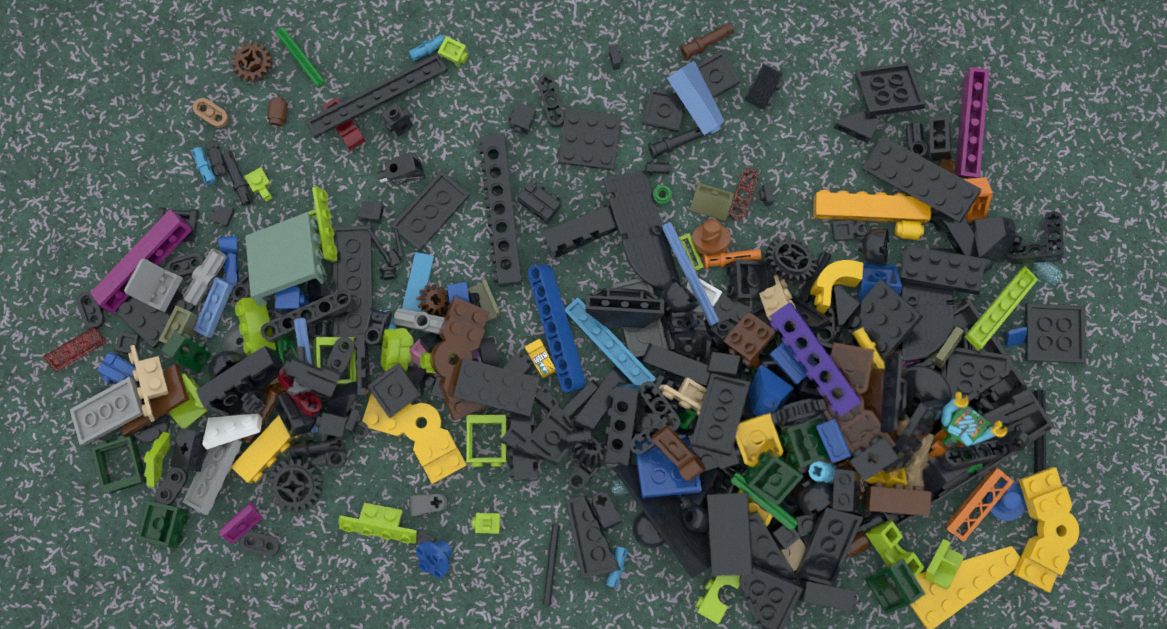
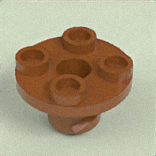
M714 219L707 220L704 224L698 226L692 236L693 244L701 254L725 253L731 240L729 231L719 221Z

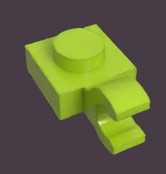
M261 167L244 176L255 194L260 192L266 202L273 199L267 189L271 183Z

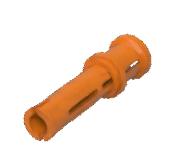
M757 249L716 254L705 253L702 254L704 269H708V267L713 266L724 267L734 260L761 261V251ZM749 255V257L734 258L736 256Z

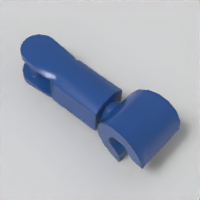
M238 236L219 237V248L221 252L227 254V259L224 262L225 280L235 286L240 282L238 255L234 254L239 251V245H237Z

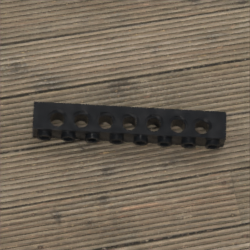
M505 135L483 136L482 143H479L480 154H484V161H481L482 172H486V179H483L484 191L488 190V197H485L486 209L490 208V216H487L488 227H492L493 234H489L490 245H494L495 252L491 253L492 264H496L497 271H493L494 282H498L499 287L522 285ZM492 153L499 155L495 160L490 159L489 156ZM499 171L501 173V175L497 178H493L491 176L492 172ZM496 189H501L503 191V193L500 196L493 195V192ZM498 207H503L505 212L503 214H496L495 210ZM504 225L507 227V230L504 233H499L497 228ZM501 244L509 245L507 251H500L499 247ZM504 262L511 263V268L503 270L501 265Z

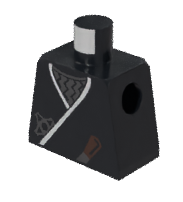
M412 152L385 161V170L377 172L381 183L389 180L395 185L425 178L422 162Z

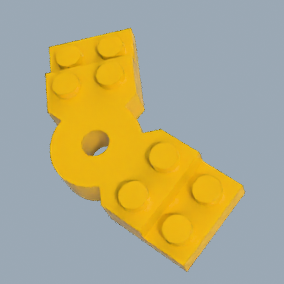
M371 393L362 422L366 423L370 429L397 437L406 434L408 438L415 441L413 450L432 484L467 466L450 432L441 429L442 418L433 406L425 403L414 405L410 403L392 418H389ZM421 418L427 420V425L424 428H418L417 422Z
M770 413L739 423L736 440L746 465L754 467L758 462L759 455L763 451L767 452L769 449L780 456L782 455L783 446ZM748 496L749 514L757 510L768 526L772 515Z
M1051 467L1019 479L1029 515L1039 522L1037 526L1038 536L1029 538L1014 575L1046 592L1051 591L1057 575H1063L1070 558L1068 549L1074 546L1079 537L1078 522L1069 513L1072 508L1071 499L1067 487L1061 484L1056 467Z

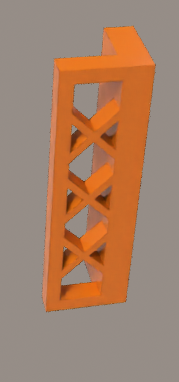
M993 467L944 527L964 542L1014 481L997 467ZM1000 477L1007 481L1002 488H994V484ZM988 492H992L991 502L982 503L981 500ZM975 507H979L980 515L977 518L969 519V514ZM963 522H967L966 532L963 535L959 534L956 530Z

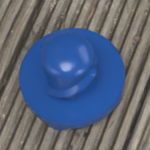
M1007 481L994 484V488H1002ZM1013 483L992 507L990 513L1003 521H1012L1019 518L1026 509V502L1021 488ZM992 492L987 493L986 503L991 502Z
M423 541L416 547L419 560L418 566L423 572L427 571L438 579H441L448 573V558L451 559L452 549L445 541H439L438 543Z

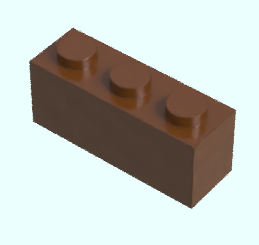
M873 482V486H866L865 510L930 516L931 492L925 491V487L912 486V490L905 489V485L893 484L892 488H887L885 483Z

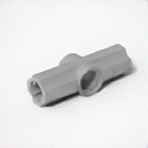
M212 248L203 264L194 270L192 274L193 280L183 295L184 300L188 303L198 306L207 290L211 289L215 277H218L217 274L227 259L223 252Z
M398 308L394 315V325L420 330L424 333L439 334L445 318L429 315L425 312ZM427 318V324L421 326V321Z

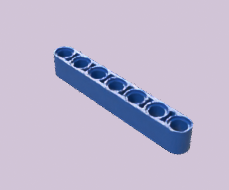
M548 264L532 265L528 270V277L561 389L564 392L582 390L585 387L586 381L553 269Z

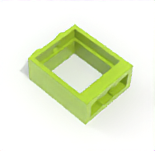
M316 337L313 340L314 366L321 368L320 348H333L334 343L341 337ZM348 337V338H350V339L353 341V343H354V338H355V337ZM342 343L341 347L348 349L347 344ZM355 348L348 362V380H338L336 386L356 382Z
M467 415V463H471V467H483V463H491V467H502V463H507V445L501 443V458H473V424H501L502 438L507 432V416Z

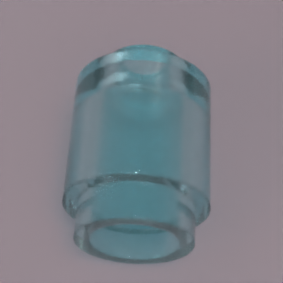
M1038 262L1034 266V274L1048 284L1055 286L1064 276V273L1061 272L1062 269L1052 262Z
M619 477L611 481L612 486H610V490L615 497L619 496L621 499L630 494Z

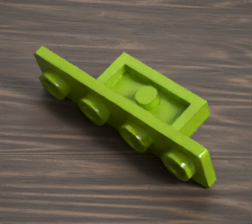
M315 186L312 187L316 209L308 213L318 222L319 229L317 231L321 239L319 247L323 250L324 259L336 262L337 248L334 243V230L331 226V213L327 203L328 195L324 189Z
M364 503L359 519L346 516L339 517V529L346 532H358L365 536L373 535L385 540H398L406 544H415L417 541L416 530L399 527L402 518V510Z

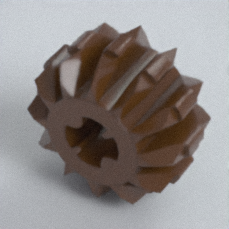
M432 284V286L426 285L425 290H419L421 296L417 297L416 300L421 301V304H418L417 307H424L422 312H428L429 315L436 314L439 316L441 311L447 310L444 304H449L450 302L445 299L448 293H442L444 287L438 288L437 284ZM431 297L436 301L435 303L430 301Z

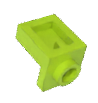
M447 36L445 37L438 50V55L455 62V65L460 67L461 63L464 64L468 58L466 45Z

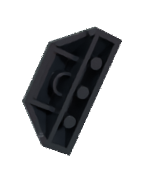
M606 287L586 295L585 312L603 326L644 328L664 316V299L658 298L646 290Z

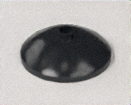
M911 366L901 371V378L907 380L905 414L908 418H912L920 403L939 399L946 406L952 400V392L948 382L936 370L926 366Z

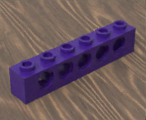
M791 302L770 315L772 319L770 324L776 331H781L783 334L782 341L788 348L791 346L796 352L793 356L799 364L803 363L807 368L805 373L811 381L815 379L818 383L817 390L822 397H828L831 402L828 405L834 414L839 413L842 416L862 402ZM788 321H793L796 324L795 331L791 333L785 329V324ZM800 337H804L808 342L805 349H800L797 346V340ZM811 354L819 356L820 361L818 365H811L808 358ZM822 371H829L832 378L829 382L821 380L820 374ZM836 387L841 388L844 392L843 397L835 398L832 395V390Z

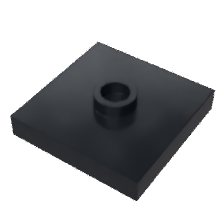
M724 50L697 64L713 98L741 83Z
M650 88L642 125L679 133L685 105L678 94Z
M397 363L367 386L389 418H392L422 395L400 363Z

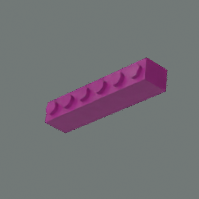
M970 67L964 74L955 175L962 179L980 178L989 69Z
M169 209L90 292L99 306L114 313L130 296L124 292V289L139 261L144 258L158 266L192 231V228L181 216Z

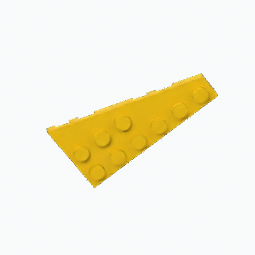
M1008 546L963 560L949 589H944L926 580V572L919 573L916 579L924 590L925 595L910 604V606L926 629H934L1015 570L1020 556L1012 546Z

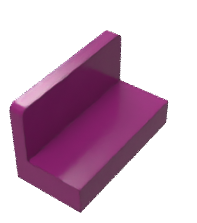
M250 502L224 524L218 532L221 537L233 545L263 517L255 505Z

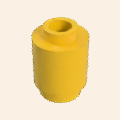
M901 220V222L897 221L895 224V237L900 239L919 240L920 236L922 237L924 234V225H921L920 221Z

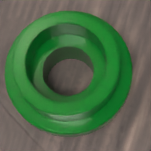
M665 185L656 187L653 191L654 200L659 204L668 203L672 197L670 188ZM664 192L666 196L664 198L659 197V193Z

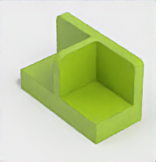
M945 539L942 540L930 563L925 579L944 589H949L964 556L951 550V542Z

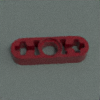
M282 367L278 374V381L287 391L293 387V384L292 386L290 384L294 380L284 377L285 371H283ZM305 391L303 395H290L307 416H315L319 412L321 401L316 394ZM308 404H310V405H313V404H314L315 407H314V408H313V407H310V408H309V407H308Z

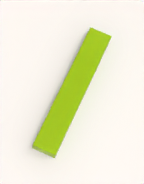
M1026 266L1016 273L964 336L977 350L984 347L1037 282L1038 279Z

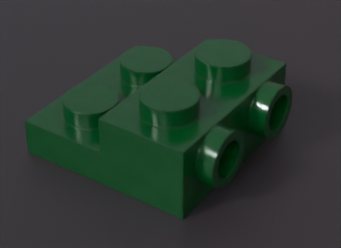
M822 417L781 430L780 442L783 446H786L788 451L786 460L794 468L829 458L816 428V425L823 423Z
M769 449L767 452L763 451L759 455L758 462L754 467L750 466L745 471L744 479L750 488L778 506L804 476L799 470L788 464L783 457Z
M147 500L137 540L169 548H178V545L184 539L182 534L183 526L189 520L188 509Z

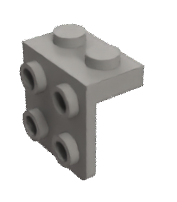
M142 258L126 285L124 292L149 306L165 312L183 278Z

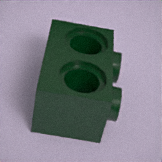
M174 331L161 351L199 373L211 356V353L206 350L207 346L198 340L194 343V338L185 332L181 335Z

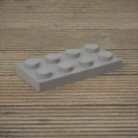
M128 377L69 409L80 445H87L144 414L142 410L143 404L139 397L134 377Z
M234 440L207 449L201 472L196 473L183 503L202 514L208 515L214 505L218 492L222 489L227 473L231 470L233 460L240 450L241 441Z

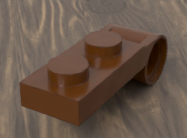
M668 425L652 436V441L679 467V471L686 481H692L706 470L703 462Z

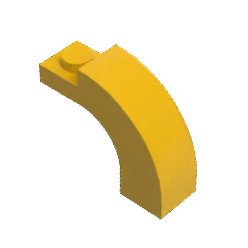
M841 260L828 265L813 283L810 292L811 295L816 296L814 304L817 305L816 310L822 314L828 310L831 303L832 286L845 285L856 288L862 280V262Z

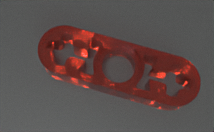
M747 168L743 171L733 197L729 216L735 221H740L745 217L759 175L753 168ZM751 173L755 180L751 179L749 186L745 185L747 181L745 175ZM746 190L749 193V197L741 199L738 192ZM742 203L740 212L743 214L736 216L735 211L732 210H736L738 204Z

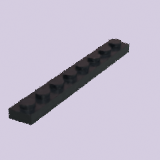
M436 54L305 120L314 138H317L446 73L447 67L440 56Z

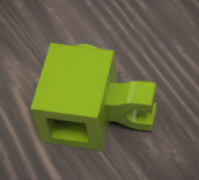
M476 513V517H472V529H475V533L500 534L501 514Z

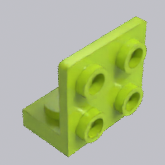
M184 373L182 377L189 400L169 411V414L181 428L187 429L209 409L203 407L196 392L200 388L191 376Z

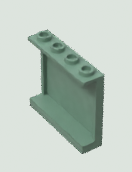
M308 212L245 236L251 298L260 307L267 304V296L314 278L321 284L324 283L323 275L325 270L321 263L323 255L319 247L321 239L317 231L319 226L317 220L312 218Z

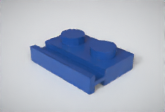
M797 341V346H798L800 349H804V348L800 345V343ZM783 342L769 355L796 385L807 376L805 373L807 368L803 363L799 364L793 356L796 352L791 346L788 348ZM809 356V363L811 365H818L815 362V360L811 356Z

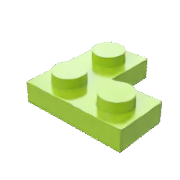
M162 432L160 437L155 439L152 449L145 454L146 470L144 476L146 477L147 486L155 487L162 476V460L171 447L170 433Z

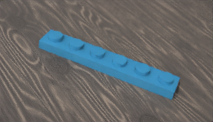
M578 297L565 308L566 314L634 385L641 386L644 382L651 381L654 383L656 381V378L606 326H603L585 312L586 305Z

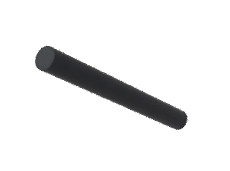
M552 525L543 605H551L559 525Z

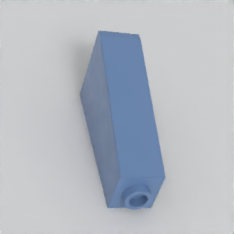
M692 61L667 78L704 135L708 132L714 134L721 129L720 124L724 122V119L695 61Z

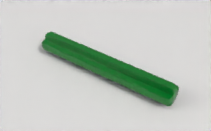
M284 27L276 30L279 39L316 87H322L325 84L324 79Z
M737 472L733 475L731 482L744 493H748L750 498L789 530L797 526L798 521L779 505H775L750 488L740 473Z

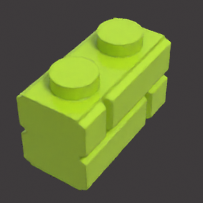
M405 328L384 330L380 364L385 372L397 363H400L404 370L407 371L408 363H411L410 347L413 346V337Z

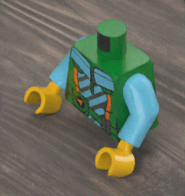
M957 392L955 399L951 400L942 409L941 427L949 433L942 443L950 449H953L958 441L968 447L994 436L1002 437L1006 435L1007 427L999 429L1002 426L1001 421L995 422L994 428L991 427L992 424L968 406V396L961 399L960 392Z

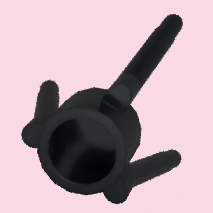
M370 228L367 229L388 267H394L403 262L401 257L405 255L401 248L397 228H394L397 252L395 249L386 252Z

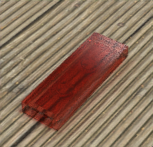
M96 326L44 355V360L56 373L107 342Z

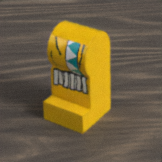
M540 339L525 346L526 352L542 378L556 372Z

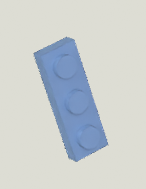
M215 277L194 327L195 331L205 337L212 338L234 285Z

